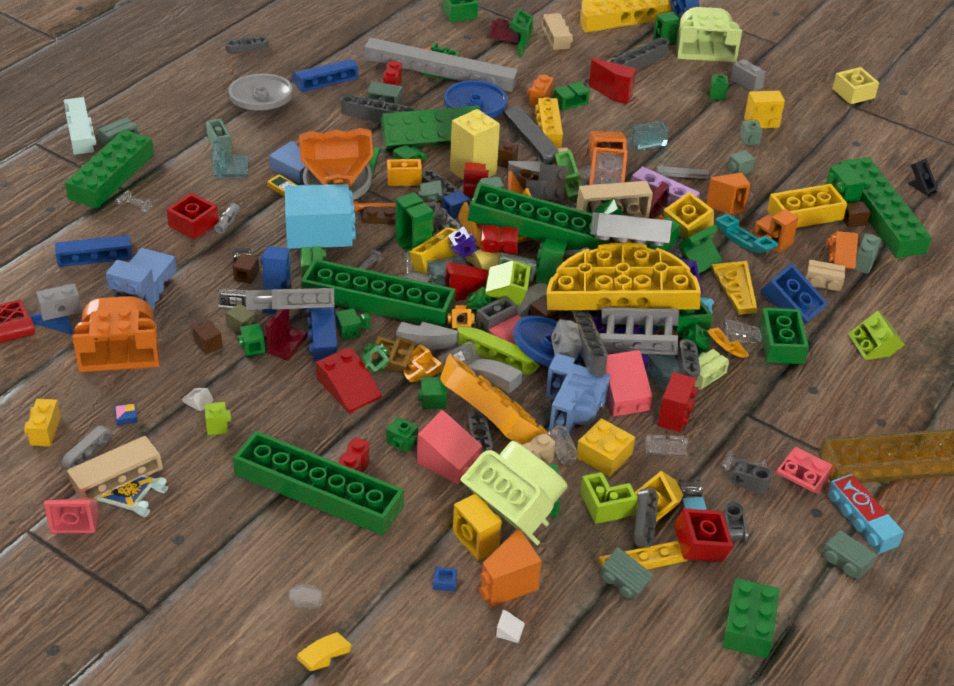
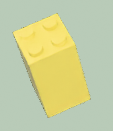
M478 109L452 120L450 171L464 180L465 162L486 164V170H489L488 178L497 174L500 124Z

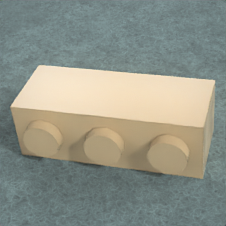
M560 13L543 14L542 28L552 49H570L573 36L569 32V27L565 24V19L562 18Z

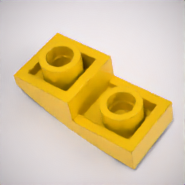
M336 632L317 640L297 654V659L309 671L329 666L331 658L350 653L351 644Z

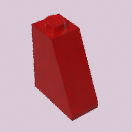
M445 262V287L456 289L455 301L465 300L470 293L482 287L486 289L488 271L486 269Z

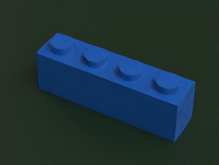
M334 307L307 308V316H311L308 317V329L312 328V330H308L309 341H313V343H309L310 354H314V362H317L337 353Z

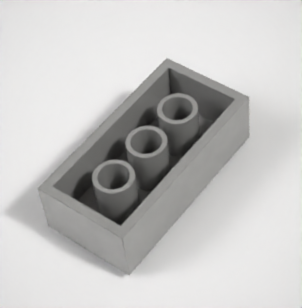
M593 212L590 234L595 235L596 239L609 240L610 237H613V240L627 242L628 239H631L633 243L646 244V241H649V244L664 246V243H670L672 221Z

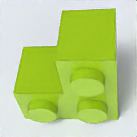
M603 472L582 476L580 494L595 524L635 516L638 498L630 483L610 487Z

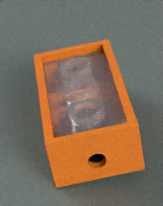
M594 147L589 185L624 183L628 150Z

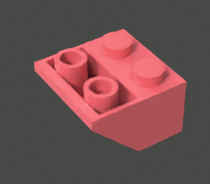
M795 446L777 469L776 474L819 494L829 480L833 465Z

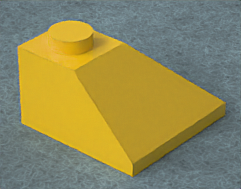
M660 471L635 492L638 498L641 489H655L658 496L656 522L676 507L683 497L676 479L663 471Z

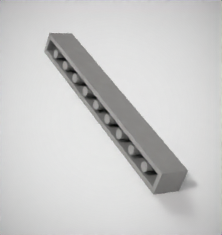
M369 38L365 45L364 60L386 65L390 61H398L402 63V68L459 81L476 80L489 82L500 87L502 90L510 92L513 91L516 84L518 69L375 38Z

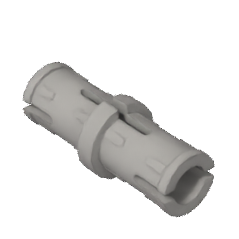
M230 204L226 212L221 214L220 220L214 226L216 232L224 233L227 227L234 222L235 216L240 211V207L237 204Z

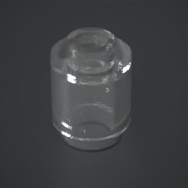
M296 583L294 588L291 587L289 590L288 600L292 601V606L315 609V607H321L323 589L314 585Z

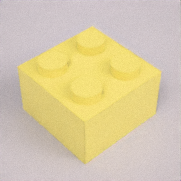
M859 67L836 73L832 89L849 104H855L874 99L879 82L863 68Z

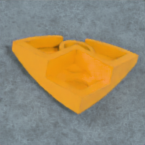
M719 327L707 331L712 340L727 352L741 358L749 356L739 341L730 342Z
M420 344L413 350L407 369L403 370L409 382L420 381L421 377H432L443 371L444 366L432 356L429 349Z

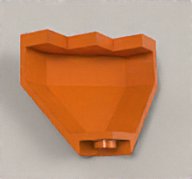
M357 128L345 132L334 129L326 133L309 131L299 135L300 160L323 185L348 184V187H350L373 156L371 130Z

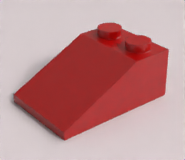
M592 58L588 86L612 101L628 104L633 96L636 69Z
M350 347L316 362L317 380L348 413L382 398V393L361 358Z

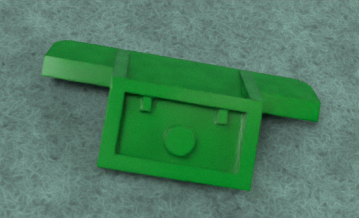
M518 8L509 27L513 31L522 34L517 46L518 57H522L534 31V20L532 15Z

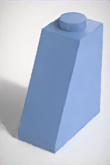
M290 141L269 155L270 170L298 184L303 183V173L306 166L300 160V149L293 141Z

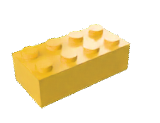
M832 184L770 194L767 211L771 216H774L787 209L799 217L797 228L843 220L847 202Z

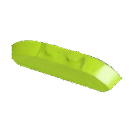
M458 327L455 329L458 331V347L460 348L468 345L472 353L512 366L521 371L523 375H531L540 367L538 362L528 357L513 343L476 328Z

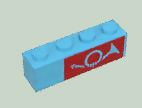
M853 474L831 481L827 494L829 499L834 502L842 514L847 517L855 529L860 532L878 554L900 545L904 531Z

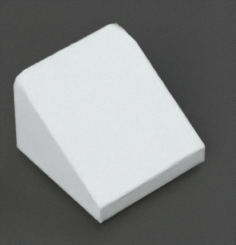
M195 388L183 397L182 401L194 409L202 411L205 408L204 404L213 402V397L208 388Z
M503 610L497 626L496 637L519 643L525 623Z

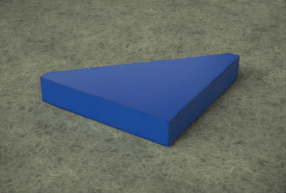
M41 313L30 315L33 324L73 334L67 316L43 321Z

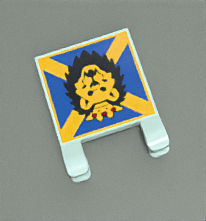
M142 476L97 497V500L132 510L140 516L146 517L150 513V509H147L149 504L141 500L151 487L158 492L165 493L168 490V486H165L167 480L162 477L151 478Z

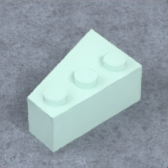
M84 97L65 99L64 105L74 155L94 152L93 145H96L91 117L87 115Z

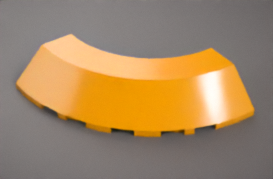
M452 354L448 355L440 378L444 386L483 413L501 430L505 437L521 445L531 442L534 437L546 433L551 437L543 426L539 425L537 427L534 417L527 413L517 402L514 401L512 403V400L496 385L492 387L491 382L482 375L475 376L476 373L470 369L471 367Z

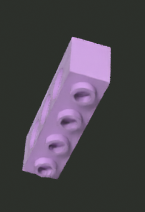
M645 167L640 168L632 175L631 182L647 181L649 185L655 188L659 187L661 182L667 183L670 196L665 202V206H670L688 192H691L697 198L700 196V192Z

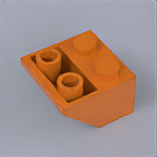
M742 172L711 177L706 204L713 209L728 214L745 212L751 184Z

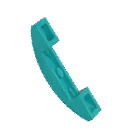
M727 213L715 219V224L730 240L744 249L764 253L778 246V242L767 236L758 238L739 227V220Z

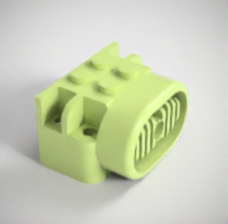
M708 7L691 8L680 19L676 43L677 59L737 62L742 29H740L737 23L732 21L731 15L724 9Z
M511 441L499 455L492 450L483 452L460 479L481 500H485L492 510L517 530L520 529L537 546L540 541L533 535L534 531L540 524L548 527L550 523L545 518L552 511L554 503L568 487L565 480L556 471L516 441Z

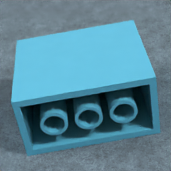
M348 184L285 186L287 248L352 246V240L356 239L355 212L352 190H349Z

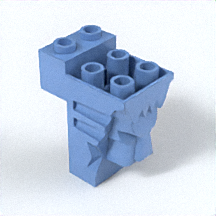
M141 248L129 263L116 260L106 272L108 288L113 289L114 297L133 296L145 300L154 312V303L159 300V293L164 290V282L172 278L177 271L175 256Z
M556 353L549 366L546 397L555 399L552 404L549 434L568 439L573 432L575 424L588 426L591 421L594 422L599 407L603 408L607 403L611 375L607 373L600 376L592 375L586 367L576 365L575 358Z

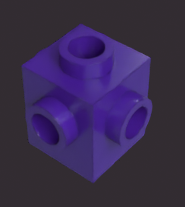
M465 227L449 235L453 243L450 247L455 255L459 253L462 259L478 250L474 244L477 242L472 233L468 234Z

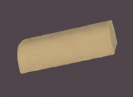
M143 436L67 470V474L80 499L96 498L97 500V497L131 481L162 470L163 466L160 453L148 438Z

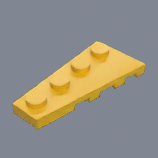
M747 261L711 264L712 272L738 315L757 313V305Z

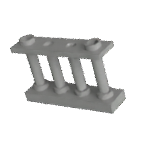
M334 288L245 291L246 310L334 307Z
M602 307V324H607L606 334L600 333L599 335L607 353L640 350L641 354L678 355V335H672V326H678L679 309ZM626 324V334H614V325ZM634 325H645V335L633 334ZM653 325H665L664 335H653Z

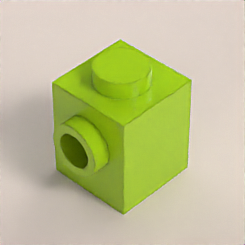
M225 402L204 404L207 436L227 434V422H231L230 410H226Z

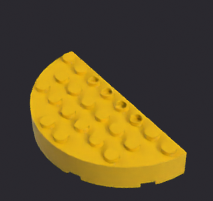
M582 0L580 24L586 33L654 22L658 14L674 13V10L669 0Z
M609 243L598 245L597 249L590 251L585 249L578 252L556 269V274L551 277L547 287V310H602V307L700 309L701 291L698 280L690 272V268L673 254L660 248L656 250L647 248L645 244Z

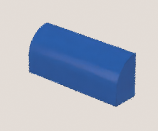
M347 59L293 72L291 80L301 92L358 79V65L353 59Z
M130 235L55 242L58 267L114 262L116 260H132Z

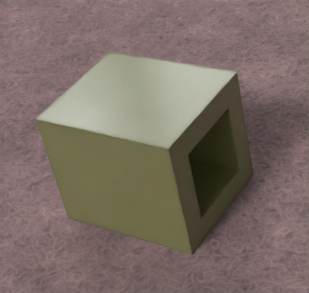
M240 303L226 312L227 327L241 335L240 327L257 324L256 313L246 310V307Z

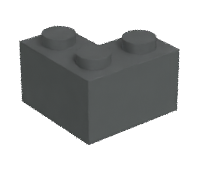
M540 164L539 181H526V188L529 189L531 196L538 199L563 201L567 167Z

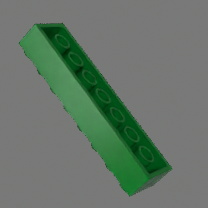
M864 157L840 161L839 164L848 163L865 181L860 202H864L867 208H869V223L894 257L927 254L932 239L931 235L871 158Z
M478 183L470 204L468 221L482 225H495L500 228L505 226L515 227L518 229V235L545 242L546 237L567 241L566 248L571 250L583 249L584 247L593 250L597 249L598 245L609 244L612 241V237L609 240L596 239L595 235L590 234L592 213L485 183Z
M313 259L301 280V289L334 288L335 306L349 309L354 308L358 311L417 324L426 322L446 327L447 313H451V309H454L456 289L318 259Z
M258 431L251 435L233 457L234 475L383 536L404 507V489Z

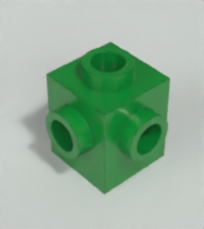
M482 287L467 296L466 309H471V313H474V319L476 320L477 310L494 302L496 299L487 294L485 295V288Z
M695 324L682 334V340H691L696 344L698 357L701 353H706L710 350L709 335L705 329Z
M376 342L374 344L369 343L362 349V362L368 370L371 368L374 372L377 370L381 371L388 365L390 359L387 354H389V351L383 344L379 346ZM374 352L378 353V358L376 359L371 358Z
M397 417L386 428V443L407 453L418 443V426Z

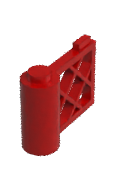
M21 299L0 304V322H3L0 323V343L35 334L32 319L28 315Z

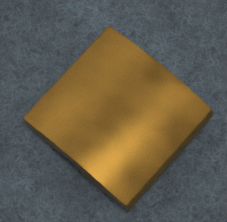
M378 336L376 343L379 346L383 344L389 351L387 356L390 360L383 370H406L416 342L397 337L396 341H392ZM374 352L371 358H378V353Z

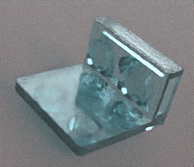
M214 141L212 157L214 177H248L249 155H225V148L221 146V141Z

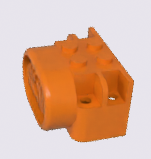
M133 296L95 299L85 306L82 312V322L76 325L75 334L72 336L79 372L159 367L157 325L153 321V310L145 300Z

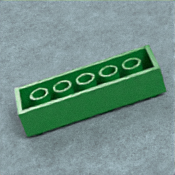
M477 105L384 113L380 118L384 150H395L404 145L417 148L451 145L452 120L473 110H480V107Z
M123 129L65 182L67 199L97 209L154 155L152 138Z

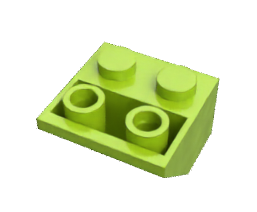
M513 260L490 267L485 295L487 294L497 299L507 296L520 306L528 290L531 266Z
M876 311L848 333L865 360L889 357L905 345L889 320L879 311Z

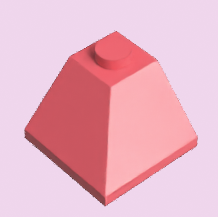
M96 498L44 501L50 533H95L99 515Z

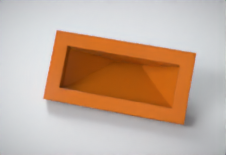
M508 171L507 190L523 194L524 189L513 172Z

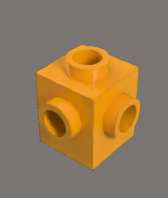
M455 305V309H451V313H447V324H451V328L455 329L458 327L471 328V324H474V313H471V309H466V305ZM458 315L463 316L464 320L462 322L457 321Z

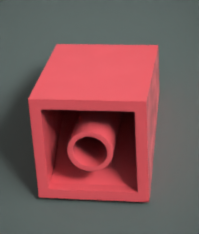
M640 350L607 355L606 373L611 375L607 405L612 416L650 411L653 396Z
M442 410L418 434L417 463L458 485L461 482V477L482 454V445Z

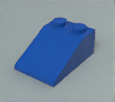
M792 263L760 290L771 304L778 308L800 309L804 323L810 321L828 304Z

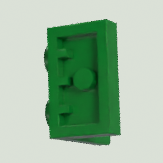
M715 224L679 243L686 259L696 261L699 273L709 269L711 264L722 262V258L711 240L714 237L713 233L718 231Z

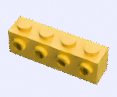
M549 97L538 98V104H535L537 126L557 148H562L563 131L557 98Z

